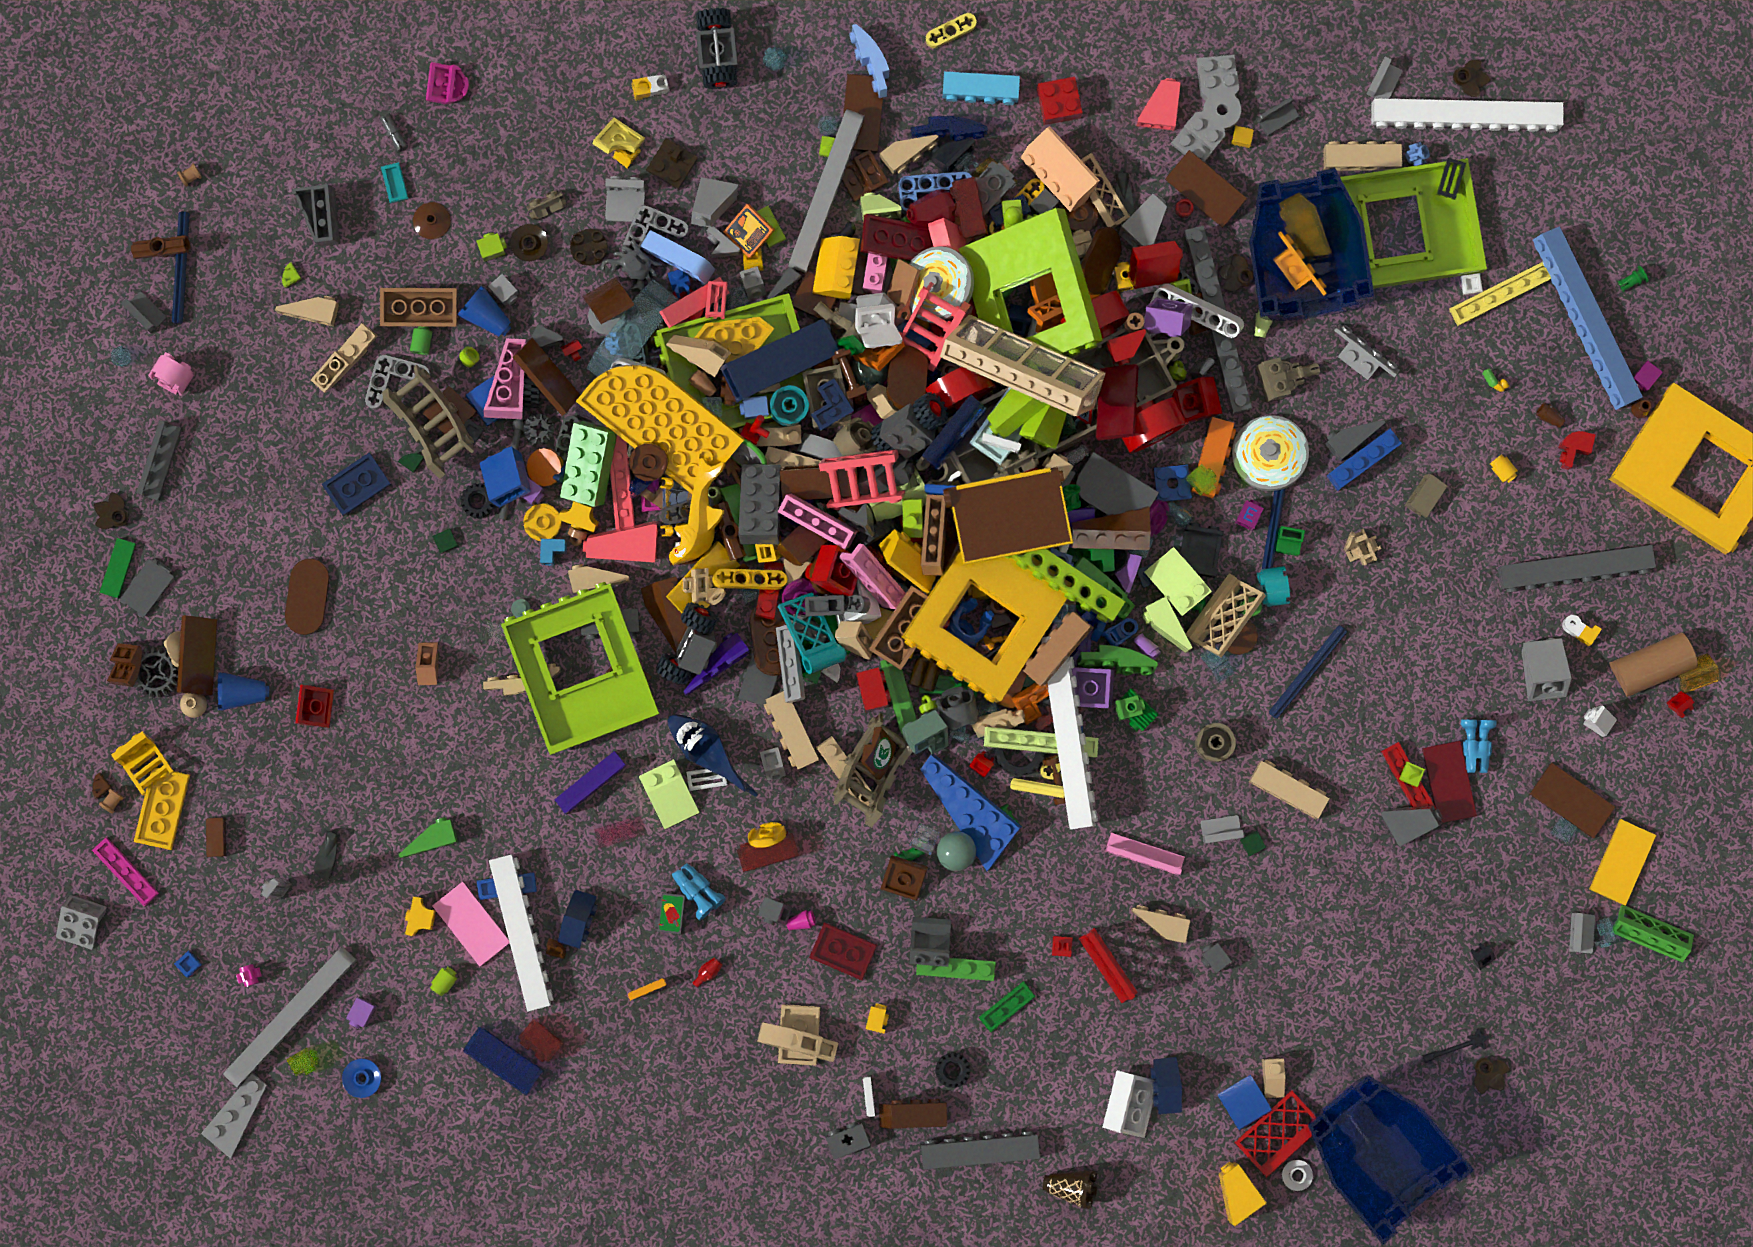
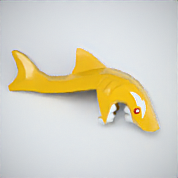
M704 458L699 459L688 525L677 523L674 528L678 537H681V543L676 542L675 547L669 554V560L673 565L697 559L712 546L715 527L720 522L724 510L715 509L710 506L708 489L712 481L723 471L725 467L724 461L711 466Z

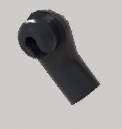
M847 222L841 232H832L831 237H852L856 232L855 224Z

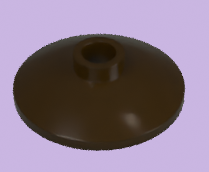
M524 224L512 233L510 247L518 259L532 262L540 259L545 254L548 248V238L544 230L539 226ZM532 241L533 246L527 247L526 243Z

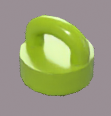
M469 346L465 347L459 354L460 361L468 368L473 367L480 358L479 353Z
M1177 360L1173 366H1169L1168 371L1172 379L1182 381L1185 380L1187 371L1184 369L1183 363Z
M929 695L922 697V705L919 707L921 714L930 713L938 709L936 700L932 701Z

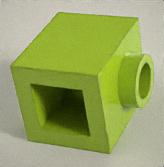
M488 233L483 236L484 238L476 240L484 262L506 255L504 251L507 248L504 237L500 238L498 233Z

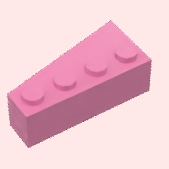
M506 338L492 387L484 407V417L522 419L524 371L513 359V356L526 343V339Z

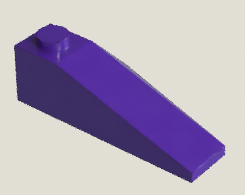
M730 633L723 638L724 642L718 646L709 658L707 668L705 670L702 669L700 675L697 674L684 690L686 696L750 654L748 647L738 633L734 635Z

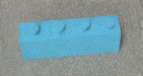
M944 71L942 98H946L949 102L964 99L967 103H975L976 100H981L986 104H995V101L1003 102L1004 105H1014V103H1018L1020 76Z

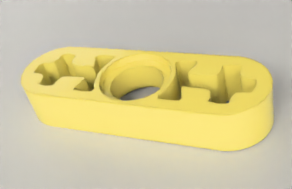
M966 13L930 30L926 35L927 45L930 48H938L973 31L976 27L975 16ZM966 18L969 21L972 20L970 27L964 25L961 28L963 31H960L959 25L964 24ZM953 26L957 32L955 35L950 36L946 33V28ZM940 30H942L943 36L937 39V43L934 41L930 42L931 35L937 37L941 35Z

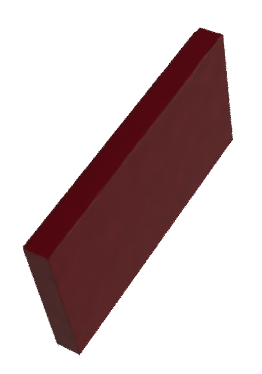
M871 214L864 215L860 252L911 262L920 252L933 247L928 227Z
M1137 364L1100 368V371L1106 374L1102 383V390L1098 395L1096 438L1099 441L1134 437L1139 367Z
M1461 741L1422 748L1433 803L1436 809L1441 812L1443 823L1477 816Z

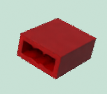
M1175 241L1132 248L1128 278L1134 289L1177 281L1178 274L1180 273V261L1183 258L1182 249L1178 247Z

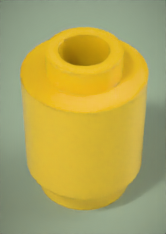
M1502 454L1490 463L1493 467L1491 469L1502 482L1507 481L1509 483L1517 477L1516 472L1518 470Z

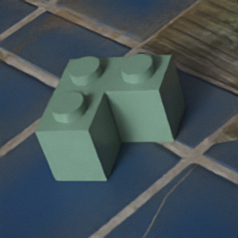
M936 710L923 714L921 718L907 723L902 728L903 739L915 755L926 748L933 755L949 746L947 725Z

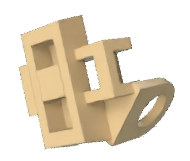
M1361 529L1358 533L1351 531L1343 549L1349 561L1352 562L1360 559L1362 565L1376 561L1377 558L1374 552L1381 549L1375 541L1376 536L1368 539L1364 529Z
M708 568L692 569L691 577H683V592H692V601L694 603L705 601L707 604L716 605L726 594L724 589L713 587V575H708Z

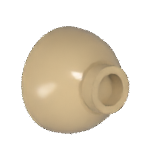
M184 694L180 700L181 711L191 718L201 716L207 708L205 696Z

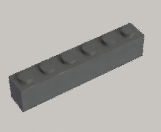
M1024 1131L1021 1136H1014V1133H1003L1000 1138H995L994 1134L983 1135V1139L975 1140V1136L963 1137L964 1141L957 1142L956 1138L944 1139V1143H936V1140H927L924 1145H921L923 1169L1040 1159L1038 1135L1033 1134V1131Z

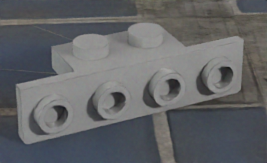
M1339 324L1334 330L1349 342L1338 357L1367 380L1379 366L1393 377L1400 371L1396 363L1386 360L1378 349H1372L1368 346L1367 341L1362 337L1355 336L1348 326Z

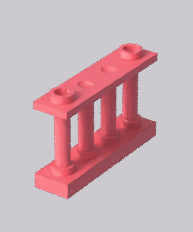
M930 282L927 288L922 287L918 294L920 300L903 332L899 331L904 345L913 346L924 353L930 362L928 369L934 372L942 359L940 355L945 339L959 326L971 305L964 301L960 307L953 306L930 292L934 283ZM927 299L952 313L951 316L954 317L952 322H947L924 309L922 305ZM919 314L944 328L943 331L946 332L944 337H939L916 324L914 321ZM911 329L936 343L935 346L938 347L936 352H931L907 338L909 330Z
M898 449L822 459L819 463L820 471L829 473L833 499L829 500L827 508L840 510L842 507L845 508V506L864 503L900 502L906 493L905 490L897 491L893 464L899 457ZM876 464L885 466L889 492L878 493L874 472ZM864 466L866 468L871 494H859L855 473L857 467ZM845 468L848 472L852 497L841 498L836 471Z

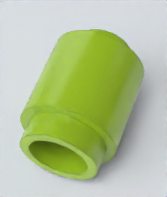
M448 966L446 969L442 967L432 980L430 988L440 996H443L445 993L447 994L458 979L455 976L457 973Z

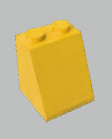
M1228 1162L1220 1168L1222 1171L1219 1173L1228 1221L1233 1226H1236L1265 1205L1266 1202L1240 1165L1235 1162Z

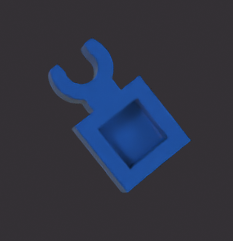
M681 270L669 272L668 277L672 291L675 290L677 298H680L681 292H687V295H689V286L691 285L688 274Z

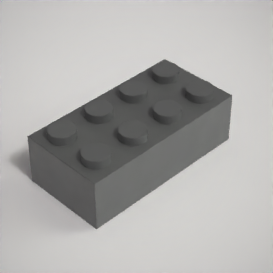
M742 464L739 515L740 544H779L780 513L778 510L781 506V465Z

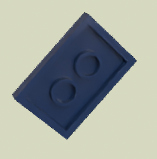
M370 452L322 483V486L342 516L347 515L391 485Z

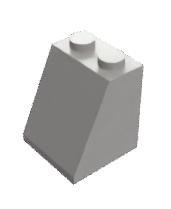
M1152 194L1121 226L1119 235L1133 248L1154 244L1167 208L1165 200L1159 195L1156 197Z
M1549 638L1544 641L1531 640L1524 643L1521 652L1528 701L1566 697L1572 678L1562 638Z

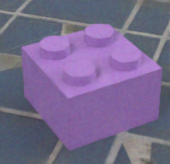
M1156 297L1146 307L1144 329L1154 334L1163 332L1168 333V336L1171 337L1181 336L1191 325L1193 304Z
M1072 668V674L1077 679L1075 694L1079 695L1080 706L1078 707L1112 709L1114 670Z

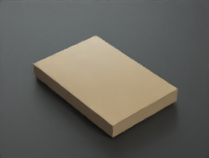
M781 1006V1027L819 1036L820 1007ZM779 1048L778 1063L817 1065V1058Z

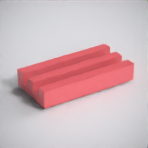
M708 281L706 318L713 317V319H717V317H721V319H725L728 282ZM712 286H716L714 312H710ZM720 286H723L721 312H718Z

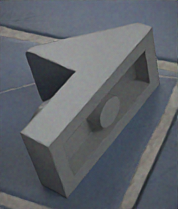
M864 503L858 512L844 507L838 511L844 523L870 537L874 536L873 513L867 503Z
M844 595L805 597L806 616L845 614Z

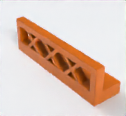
M1058 294L1028 308V313L1037 321L1035 332L1040 333L1061 324L1060 321L1064 318L1062 306L1059 308L1050 307L1051 304L1061 305ZM1100 294L1090 295L1091 300L1099 297ZM1036 311H1046L1047 313L1041 316Z

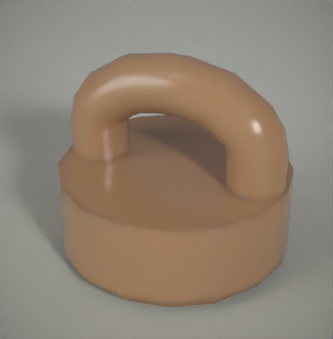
M570 527L568 531L570 541L574 546H579L582 540H586L588 534L584 529L578 530Z

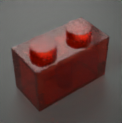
M533 1019L518 1037L521 1040L520 1044L527 1050L530 1048L536 1052L534 1056L541 1062L545 1060L550 1062L564 1045L560 1039L536 1019Z

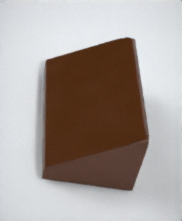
M224 817L206 818V857H226V818Z

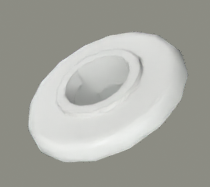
M1292 1160L1283 1168L1282 1179L1289 1189L1301 1191L1311 1184L1313 1178L1312 1169L1305 1161ZM1297 1169L1303 1173V1178L1300 1181H1295L1292 1178V1173Z

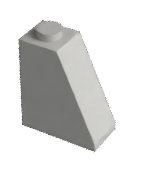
M701 177L692 210L691 224L711 227L736 201L738 184Z

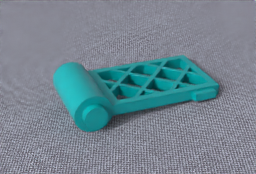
M813 592L778 605L780 613L801 654L803 667L808 674L845 661L846 657L845 648L836 642L824 615L814 616L820 620L819 627L810 624L812 616L808 617L807 622L797 618L799 611L806 613V609L801 605L805 597L814 596ZM791 606L797 609L795 616L787 614L785 607ZM795 622L805 626L803 633L795 630ZM807 628L817 631L815 639L805 635ZM820 633L826 635L830 642L822 643L818 641ZM803 639L813 643L811 649L805 651L802 645Z

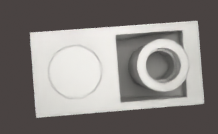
M1599 706L1587 711L1584 719H1586L1584 725L1604 737L1607 736L1617 719L1604 706Z

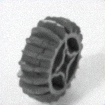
M151 647V653L148 649H144L145 655L141 657L139 674L134 684H139L136 690L141 691L143 689L142 695L146 696L149 693V698H154L155 693L159 699L162 697V693L166 697L169 696L167 690L169 689L171 692H174L175 689L172 685L177 686L178 667L172 664L167 650L164 652L163 647H159L158 651L156 647ZM161 657L160 661H157L154 665L146 664L152 658ZM166 661L170 665V676H168L164 671ZM149 668H150V669H153V670H154V669H155V670H158V671L160 672V674L163 675L164 677L159 676V675H158V676L155 675V676L153 677V675H154V674L152 673L153 671L149 670ZM142 669L148 673L147 684L142 679ZM158 680L167 681L161 687L151 688Z

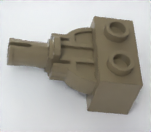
M822 301L814 307L813 310L826 320L825 322L829 324L833 332L838 336L837 339L854 335L863 343L855 328V321L851 322L842 317L839 311L833 312Z
M1280 357L1260 363L1256 366L1266 402L1269 403L1286 398L1297 385L1304 384L1303 378L1319 375L1320 368L1316 369L1319 365L1314 363L1297 367L1299 365L1298 362L1281 361Z

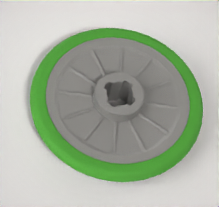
M746 439L731 455V458L741 466L742 464L767 465V460L760 449Z

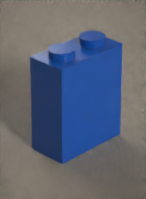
M512 446L480 462L488 499L500 508L531 492L522 453Z

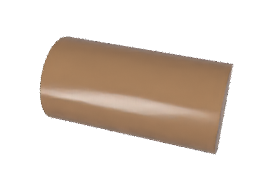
M380 288V326H458L459 295L457 288Z
M911 585L869 647V650L901 670L916 649V647L911 648L906 645L902 635L929 594L927 595L920 588Z
M1680 632L1610 662L1609 665L1625 695L1628 697L1697 668V658L1690 641L1685 634Z

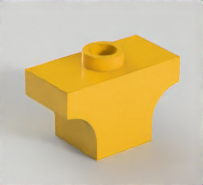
M573 501L571 509H563L558 516V520L569 523L571 527L578 530L583 528L594 532L599 525V521L593 516L594 507Z
M413 897L411 909H408L406 912L405 921H408L405 935L415 936L421 929L432 930L436 911L427 909L423 904V898Z

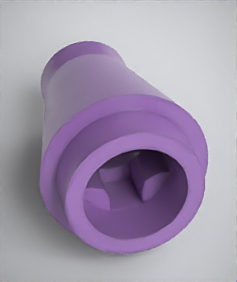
M1142 633L1134 639L1141 654L1153 660L1161 654L1159 647Z

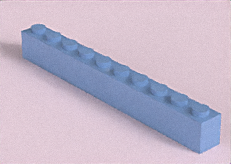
M1560 226L1533 239L1535 248L1539 252L1543 265L1547 269L1551 281L1560 295V300L1564 303L1568 316L1583 342L1585 351L1588 353L1593 367L1601 379V384L1605 388L1611 404L1617 410L1642 398L1643 396Z

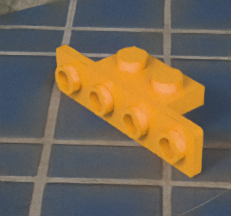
M1279 232V236L1288 249L1273 259L1295 290L1312 279L1323 296H1325L1327 293L1324 289L1327 286L1322 279L1319 278L1317 280L1313 274L1316 271L1310 263L1307 265L1302 259L1305 256L1299 248L1297 250L1293 248L1292 244L1294 242L1288 233L1284 236L1282 232Z

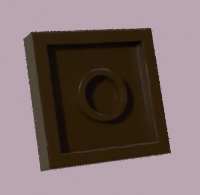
M665 138L646 171L679 190L698 157Z

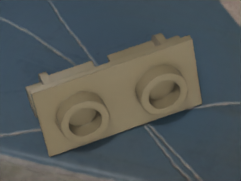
M554 190L547 193L546 198L542 200L537 198L530 201L529 206H526L528 211L532 210L529 213L532 220H538L548 215L547 207L550 208L552 213L564 208L566 202L564 197L560 199V196H562L561 191L557 192Z
M1026 450L1019 453V458L1013 461L1011 459L1003 461L1001 467L997 468V470L1004 472L1001 474L1002 477L1020 474L1018 468L1021 467L1023 472L1036 468L1039 461L1036 457H1032L1036 454L1035 452Z

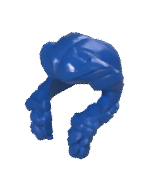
M970 598L959 604L958 609L955 610L946 628L949 633L970 647H975L978 641L986 635L994 618V613L991 610L984 612L979 621L980 627L977 634L971 623H968L967 620L959 619L961 615L969 613L978 606L975 598Z

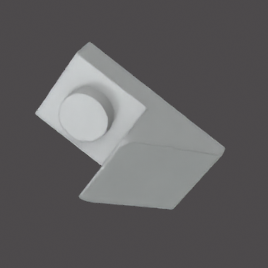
M714 226L706 230L709 235L707 238L715 245L719 243L711 253L712 258L737 256L741 253L740 248Z

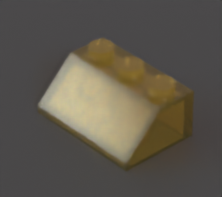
M1300 193L1280 202L1281 211L1279 213L1283 221L1286 222L1285 230L1294 242L1292 244L1295 250L1299 248L1305 257L1331 254L1316 207Z

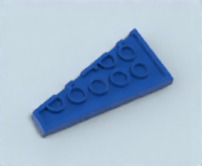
M931 754L920 770L960 831L973 839L976 846V855L986 871H989L1022 826L935 754Z

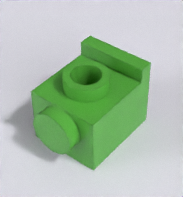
M1138 695L1114 702L1119 721L1140 716L1143 714L1142 710H1145L1143 699H1139ZM1128 704L1134 705L1133 711L1128 709Z

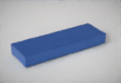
M535 873L518 875L519 877L522 876L524 880L523 894L537 892ZM493 878L477 881L479 900L498 897Z

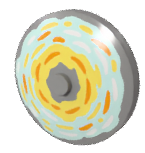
M938 246L920 252L911 260L909 264L921 270L909 304L911 313H913L920 300L918 294L922 287L927 288L930 282L934 283L930 292L953 306L960 307L964 301L969 303L974 289V275L969 262L962 254L951 248ZM927 299L922 305L924 309L945 321L954 318L951 316L952 313ZM919 314L917 315V318L925 322L933 323L930 320L924 318L923 316Z
M1275 415L1261 416L1245 424L1236 435L1232 448L1233 464L1238 475L1248 485L1263 491L1282 490L1294 484L1304 473L1309 459L1308 442L1302 430L1289 419Z

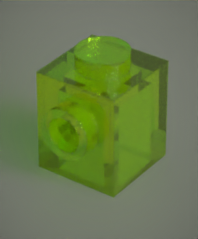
M1202 464L1186 478L1200 496L1204 493L1207 495L1216 488L1214 484L1217 482L1215 473L1210 468L1206 469Z
M310 1047L286 1059L295 1076H299L302 1073L308 1075L315 1071V1066L319 1064L317 1052L315 1049L311 1050Z

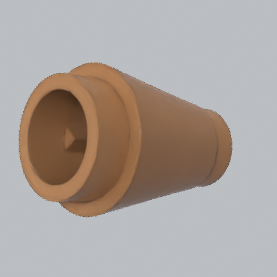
M699 369L688 379L691 382V386L708 397H711L717 390L706 373Z

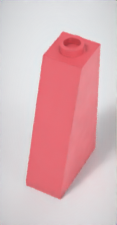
M945 218L928 223L933 247H948L959 252V248L966 245L965 229Z
M658 521L589 535L587 541L583 542V552H586V558L655 562L657 557Z

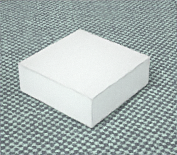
M1480 273L1462 275L1460 277L1463 295L1483 292Z

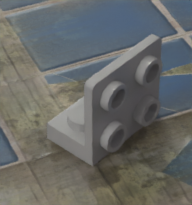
M70 895L61 907L56 938L92 949L95 943L98 923L105 915L107 907Z

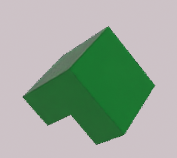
M1281 526L1278 532L1275 552L1299 556L1305 530Z
M1082 548V557L1093 561V565L1100 571H1115L1114 549Z

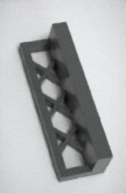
M159 420L136 492L140 496L156 501L160 500L182 428Z

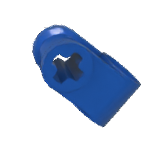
M1127 618L1104 631L1101 636L1105 637L1110 646L1118 647L1137 632L1138 624L1134 619ZM1127 622L1132 623L1134 631L1126 632L1124 624Z

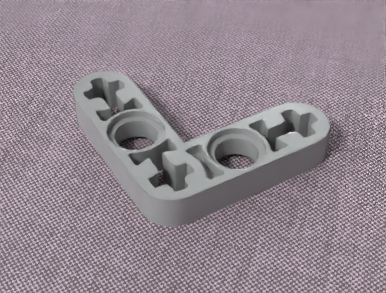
M640 206L635 213L623 245L630 246L631 241H628V238L631 237L634 240L640 241L639 245H637L640 249L649 225L676 237H684L688 233V225L680 219L649 206ZM648 209L650 217H645L643 223H647L646 227L635 223L636 219L641 220L640 210ZM665 216L668 223L665 227L658 226V217ZM671 219L675 220L674 225L679 226L682 223L685 231L677 234V230L672 227L671 231H668ZM635 226L641 227L643 229L642 236L634 237L632 229Z
M388 355L379 356L375 362L365 397L367 406L371 409H379L383 405V395L377 393L379 403L372 405L369 399L374 398L375 395L372 389L383 392L388 388L391 375L412 380L415 378V373H412V377H410L412 366L418 365L430 374L429 369L424 365ZM385 359L390 364L389 367L386 366L384 369V373H387V376L377 373L378 370L382 371L380 362H384ZM401 364H406L408 366L407 373L400 374L398 367ZM382 377L385 380V384L382 387H376L374 384L375 379Z

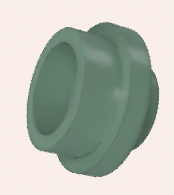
M524 599L516 600L511 607L513 615L517 618L523 616L522 612L531 609L530 604Z

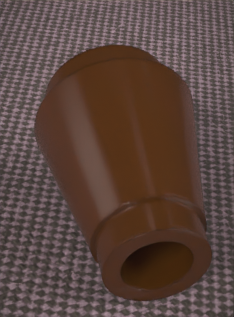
M1636 400L1631 406L1632 414L1637 418L1647 417L1652 407L1649 400Z
M1544 402L1536 412V415L1539 417L1538 419L1558 428L1566 420L1550 403Z

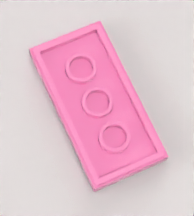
M461 882L432 905L480 967L510 944L509 939L464 882Z

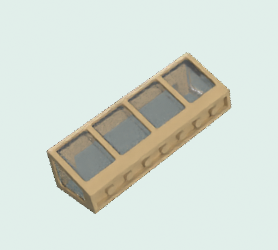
M968 315L945 339L940 355L943 359L1074 416L1094 409L1106 374L972 315Z

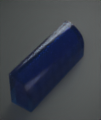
M970 394L922 454L923 459L939 471L987 411L985 406Z
M481 1026L477 1028L463 1050L469 1057L525 1096L528 1095L544 1072L543 1069Z

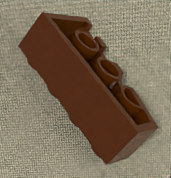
M1142 507V509L1134 511L1128 510L1125 513L1115 515L1109 514L1101 518L1095 517L1071 522L1072 548L1149 550L1151 533L1150 507Z

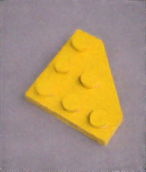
M760 317L705 323L694 338L714 341L731 353L725 362L726 364L759 349L775 328Z

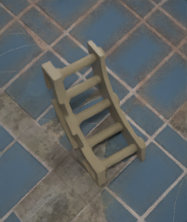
M415 365V378L397 392H392L389 388L385 389L382 392L383 402L400 420L404 418L409 424V432L417 443L421 442L424 448L421 452L427 468L440 479L445 475V463L464 447L469 452H474V440L468 434L456 413L458 411L456 406L447 400L430 379V374L424 368L421 369L418 365ZM422 383L430 391V394L412 408H407L401 402V398L418 384ZM436 399L443 408V411L424 426L420 425L415 418L416 414ZM448 417L453 428L436 442H431L428 437L429 431ZM457 435L459 442L439 457L437 453L439 448Z
M881 713L869 721L868 729L858 742L853 753L847 756L845 760L846 766L833 792V795H835L834 804L837 805L843 798L864 812L866 816L865 824L871 828L883 815L886 801L883 795L885 790H890L896 778V775H894L895 770L899 765L903 766L913 752L902 737L882 725L883 714ZM874 727H882L889 737L899 745V749L893 756L890 766L880 780H876L862 762L859 761L864 745L871 744L870 740L873 737ZM855 768L876 781L877 786L874 792L869 791L851 779ZM849 787L866 797L868 802H870L869 806L849 794Z

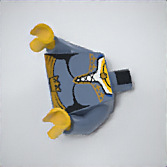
M662 477L665 480V485L660 486L662 488L663 507L692 499V494L675 480ZM684 505L682 507L683 515H689V505ZM667 511V514L664 515V518L670 520V516L678 515V513H670ZM689 519L677 523H685L688 525ZM677 523L661 525L660 528H665V534L662 537L672 536L673 533H676L674 528Z

